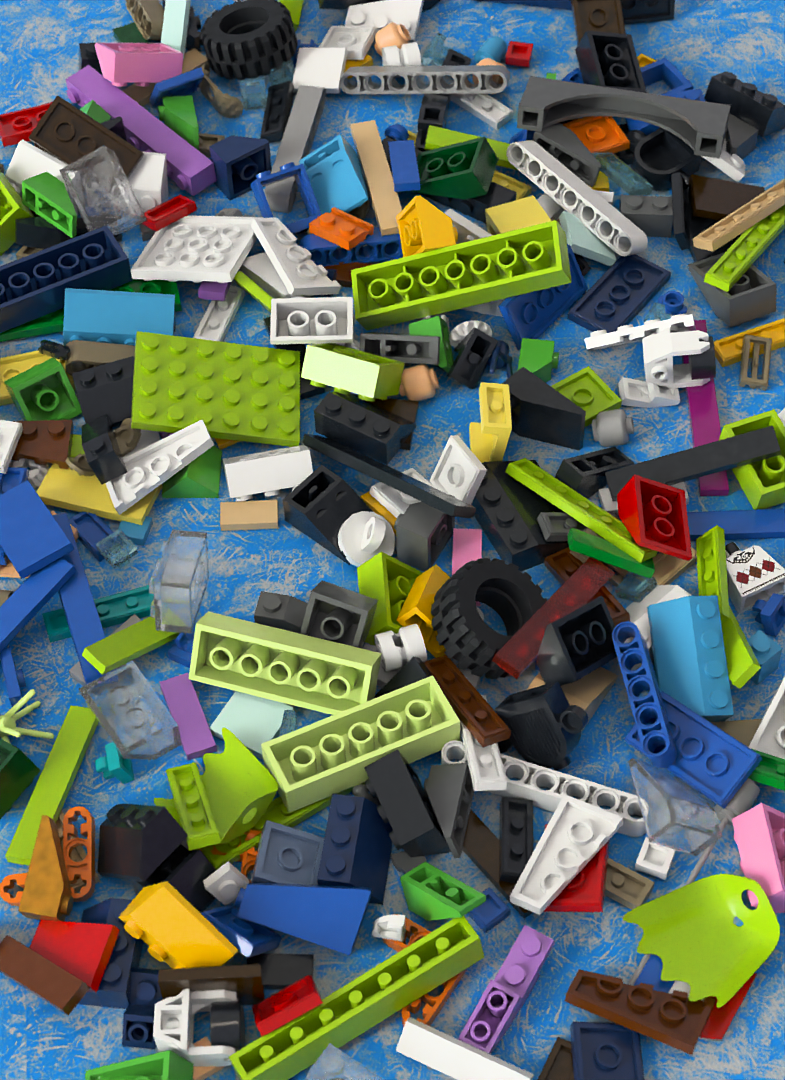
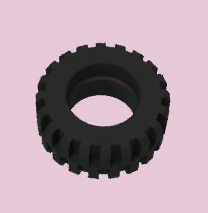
M276 0L235 1L234 4H227L221 10L213 12L212 17H208L205 20L201 30V40L211 70L222 78L225 77L229 80L234 78L237 80H245L246 78L256 79L258 76H266L271 74V71L279 70L283 64H287L291 60L298 45L290 12L286 6Z
M479 558L477 561L466 563L437 591L431 608V615L434 616L431 620L433 631H437L436 639L439 645H443L446 649L445 654L448 658H454L458 662L457 666L461 669H469L471 674L479 677L485 674V677L488 679L509 677L521 670L539 653L546 626L552 623L551 613H547L549 604L546 598L543 599L540 586L538 584L535 585L530 580L532 577L527 572H520L518 570L519 567L512 563L505 564V560L494 558L491 561L490 558ZM475 601L488 605L498 613L506 627L507 636L492 630L482 620L477 611Z

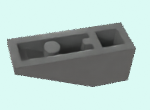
M556 123L544 128L542 132L535 131L533 141L537 142L584 183L591 187L595 186L602 165L572 130L560 123Z
M360 333L359 350L404 363L438 365L440 337L400 333Z
M261 591L254 613L255 623L300 633L308 603L289 595Z
M467 763L431 765L429 777L424 781V792L426 797L430 799L453 857L460 858L474 795L469 766Z

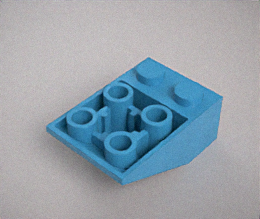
M341 134L299 160V164L303 163L322 214L325 212L330 213L333 207L348 213L369 200L358 154Z

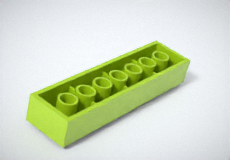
M557 220L351 270L355 319L367 331L572 283L566 233Z

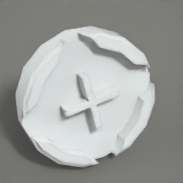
M361 511L352 514L341 525L338 533V545L349 563L359 567L381 551L392 556L395 549V533L390 523L383 516L375 512Z

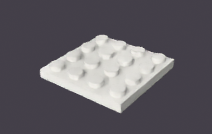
M185 216L155 232L130 269L132 279H143L145 281L168 280L170 282L183 280L196 283L203 281L232 282L258 239L251 227L253 219L263 217Z

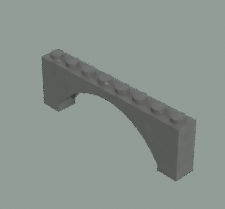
M530 76L519 103L517 128L542 132L548 126L575 118L593 116L623 117L650 123L673 133L694 150V155L720 159L731 105Z

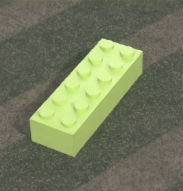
M208 611L195 626L189 679L335 715L375 698L382 653Z
M432 675L262 743L263 762L265 768L278 782V793L288 813L332 796V794H337L365 782L369 777L364 767L397 749L410 764L441 751L443 746L449 741H460V720Z

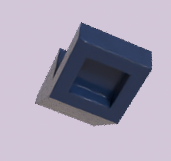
M134 967L131 971L130 1004L123 1015L122 1046L156 1049L157 1047L153 1037L155 1004L163 999L158 983V970Z

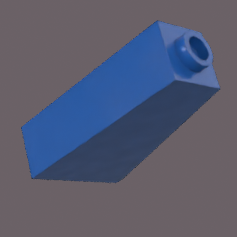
M251 882L247 884L246 889L240 888L235 907L239 908L237 917L350 956L354 950L373 889L352 886Z

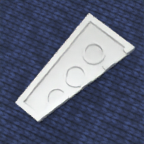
M564 794L510 895V903L541 915L620 829L624 818Z

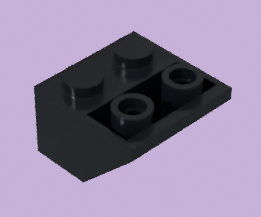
M186 839L144 882L132 880L136 896L143 887L168 881L200 913L204 912L216 899L205 889L203 882L216 869L199 849L189 851Z

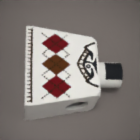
M735 542L725 546L728 595L739 614L751 609L758 599L768 601L773 593L780 595L785 593V569L760 546L754 545L743 551L740 550Z

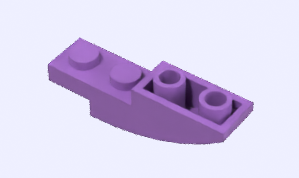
M524 925L494 981L490 980L458 1040L488 1054L492 1053L540 976L539 971L555 944L553 939Z

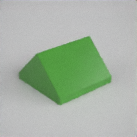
M212 446L166 480L162 486V498H219L222 450Z

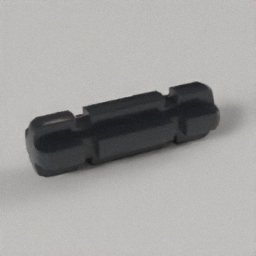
M48 340L40 342L39 353L63 361L68 359L67 354L70 352L68 346Z

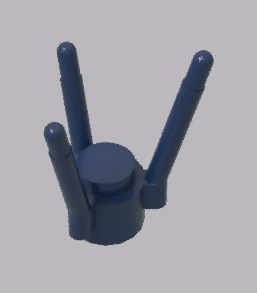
M498 340L473 389L477 388L487 365L490 366L491 374L495 373V369L506 366L507 379L513 375V358L508 355L509 346L506 342Z

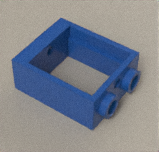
M666 58L640 68L645 87L663 80L672 89L661 95L669 96L678 91L693 90L692 83Z
M294 162L279 167V172L271 174V171L268 170L257 174V179L250 185L262 217L274 218L262 187L294 176L309 216L285 225L293 235L307 231L309 223L321 216L322 213L303 163L295 166Z

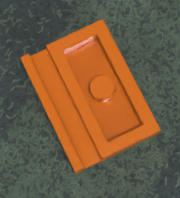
M333 207L330 213L325 212L309 223V232L344 249L351 250L364 241L366 235L374 234V225Z

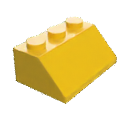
M421 195L415 196L396 216L403 257L456 245L458 241L457 229L455 226L453 227L452 219Z
M168 881L143 887L118 917L125 923L124 929L127 933L136 939L144 941L149 946L148 952L156 960L167 963L172 969L222 966L238 951Z

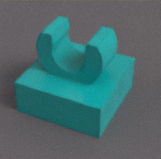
M117 741L106 744V756L95 760L96 771L98 773L103 771L105 779L116 777L123 784L133 781L134 774L130 753Z

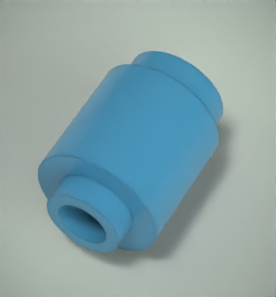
M497 36L488 38L474 55L475 63L478 64L484 58H491L500 62L506 55L507 45L505 41Z

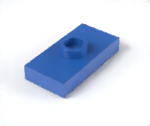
M6 647L0 652V660L9 700L13 707L23 697L21 688L26 687L22 669L16 670L11 648ZM25 705L22 706L17 712L24 709Z

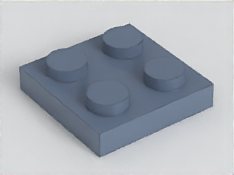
M266 820L261 833L251 882L318 885L317 877L324 837Z

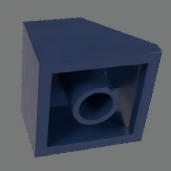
M229 136L209 146L217 180L214 184L230 201L251 191L250 184L257 179V174L268 170L272 171L270 146L267 139Z

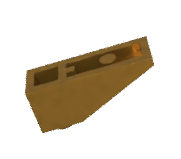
M42 815L18 911L26 918L65 921L66 915L69 916L73 908V896H71V887L57 825L49 816Z

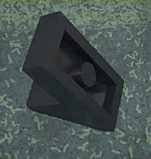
M473 328L454 349L458 355L447 376L469 389H473L498 340L477 328Z

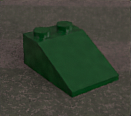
M485 136L421 152L417 156L420 190L409 192L458 199L481 197L488 193L498 157Z
M0 739V819L12 808L13 803L32 784L33 779L41 771L19 748Z

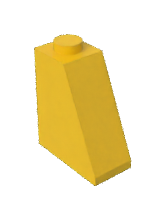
M437 564L416 577L396 619L403 627L417 624L421 631L425 648L435 658L446 655V649L443 645H439L436 639L438 633L433 631L431 620L434 616L431 615V608L437 591L450 578Z

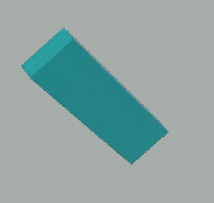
M157 583L94 600L103 628L124 623L134 614L139 618H143L165 610ZM63 608L42 614L50 643L72 637Z

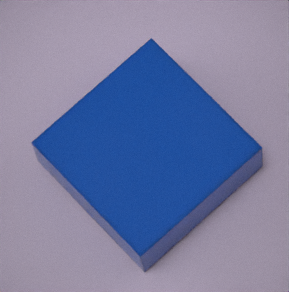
M490 887L481 892L486 896L487 901L467 913L484 933H487L508 917L511 910Z

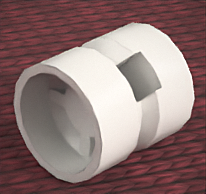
M416 42L406 43L400 49L396 45L382 47L383 66H421L418 44Z
M417 624L401 627L397 634L390 630L375 635L376 649L378 653H382L380 663L385 673L401 669L403 663H408L413 657H419L422 662L427 661L424 640Z

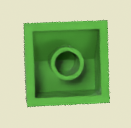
M51 358L4 381L24 421L70 420L82 413L79 400L62 364L55 358Z

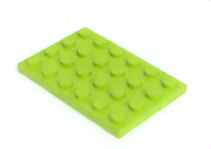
M137 331L135 339L131 428L176 433L203 420L211 438L288 447L299 446L300 351Z

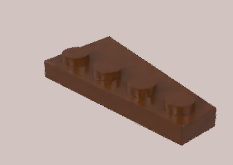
M72 420L12 421L22 423L23 431L11 460L19 461L20 458L34 460L35 464L46 466L47 463L58 464L59 468L69 470L65 460L71 455L74 431Z
M578 970L566 992L565 1002L692 1055L713 1011L716 999L706 997L703 1000L691 1002L689 997H687V992L673 990V994L653 990L654 985L640 983V985L633 986L623 984L621 978Z

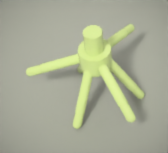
M30 690L5 715H0V737L9 744H11L8 738L10 735L18 738L21 735L47 739L54 738L53 733L16 727L18 719L41 705L40 701H35L17 712L35 695V690Z

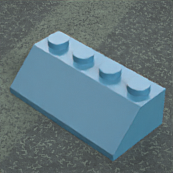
M65 288L64 346L73 340L135 346L137 331L174 336L175 295Z
M686 596L649 605L647 607L655 673L660 692L662 690L709 722H721L733 716L718 596Z

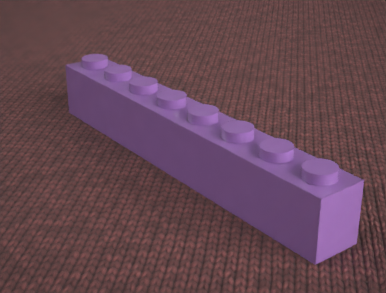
M90 65L66 79L67 96L71 102L83 107L94 100L111 116L110 120L121 116L128 143L142 152L166 154L167 176L176 182L181 190H186L189 194L195 196L217 181L214 162L122 90L112 85L109 80L104 78Z

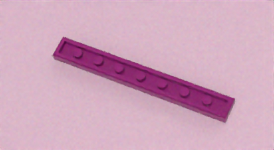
M694 320L696 328L694 331L699 330L707 333L706 320ZM682 355L683 364H689V355ZM710 378V381L702 386L686 387L693 448L719 441L721 435L714 378ZM727 470L697 478L700 496H728Z

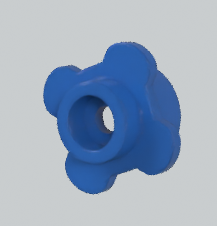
M669 291L658 298V303L662 306V315L668 317L686 314L687 307L684 306V296L681 293Z

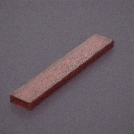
M589 557L495 654L492 661L518 679L537 659L546 626L590 602L613 578L615 572L597 559Z

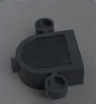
M659 128L648 136L639 130L630 131L627 135L630 141L629 150L634 152L630 167L631 179L646 189L664 191L672 188L671 174L680 172L686 181L690 193L689 178L691 174L699 170L702 156L694 155V150L686 142L663 128Z
M558 681L511 694L495 708L498 716L511 730L509 739L498 742L500 753H505L514 745L519 755L527 762L546 768H553L554 770H560L571 763L568 755L578 745L581 730L588 723L586 711L577 705L570 706Z

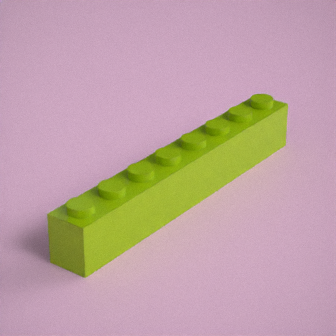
M464 916L453 918L323 998L321 1005L269 1034L261 1036L230 1055L229 1059L240 1080H288L483 959L484 953L480 937Z

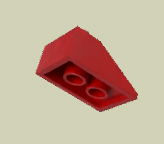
M634 474L617 494L620 520L637 545L690 561L692 559L685 491Z

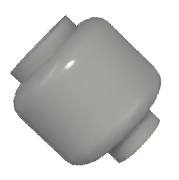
M622 409L599 412L596 419L592 420L595 442L599 441L603 447L627 444L629 434H634L633 418H627L625 411Z

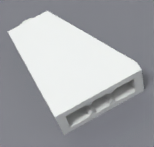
M266 252L246 257L240 267V272L242 271L274 299L311 298V296L291 297Z

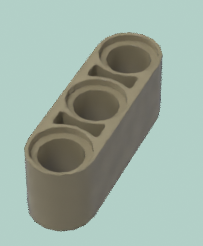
M126 0V8L144 39L161 41L165 10L159 0Z
M83 340L70 341L66 344L70 348V352L67 354L68 359L65 360L66 372L72 376V373L135 356V346Z

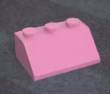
M95 43L103 77L111 81L114 86L124 87L127 86V83H135L137 86H150V83H159L182 74L183 53L163 43Z
M761 803L732 819L735 831L734 840L738 845L741 858L740 867L744 876L760 884L775 914L785 913V813ZM747 890V898L751 906L757 908L758 898L752 891Z

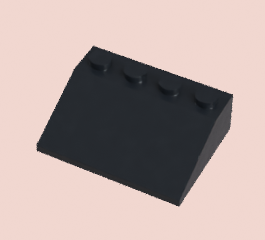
M529 460L538 467H540L536 460ZM515 461L483 462L482 464L487 469V472L471 505L476 507L474 516L501 560H505L507 565L512 563L518 566V570L522 572L544 563L545 557L568 548V541L546 542L537 521L541 512H565L505 473L508 464Z

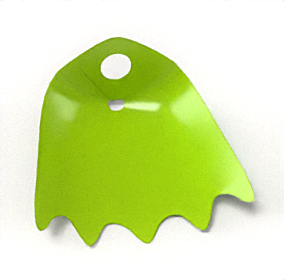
M224 727L222 728V736L225 743L224 752L221 754L205 753L203 755L205 772L201 775V779L221 843L210 846L227 844L250 831L263 816L279 789L278 782L230 730ZM154 798L155 806L165 807L182 827L174 799Z
M717 874L702 878L642 904L623 916L625 922L635 923L643 929V936L638 944L637 952L640 954H655L661 958L663 963L661 979L663 981H683L688 983L691 988L689 994V1001L691 1002L715 996L718 999V1008L725 1005L767 960L778 944L780 937L778 919L760 884L752 879L731 874ZM750 890L758 898V907L751 910L745 906L742 900L743 891ZM735 916L742 920L744 923L742 926L739 927L734 924Z

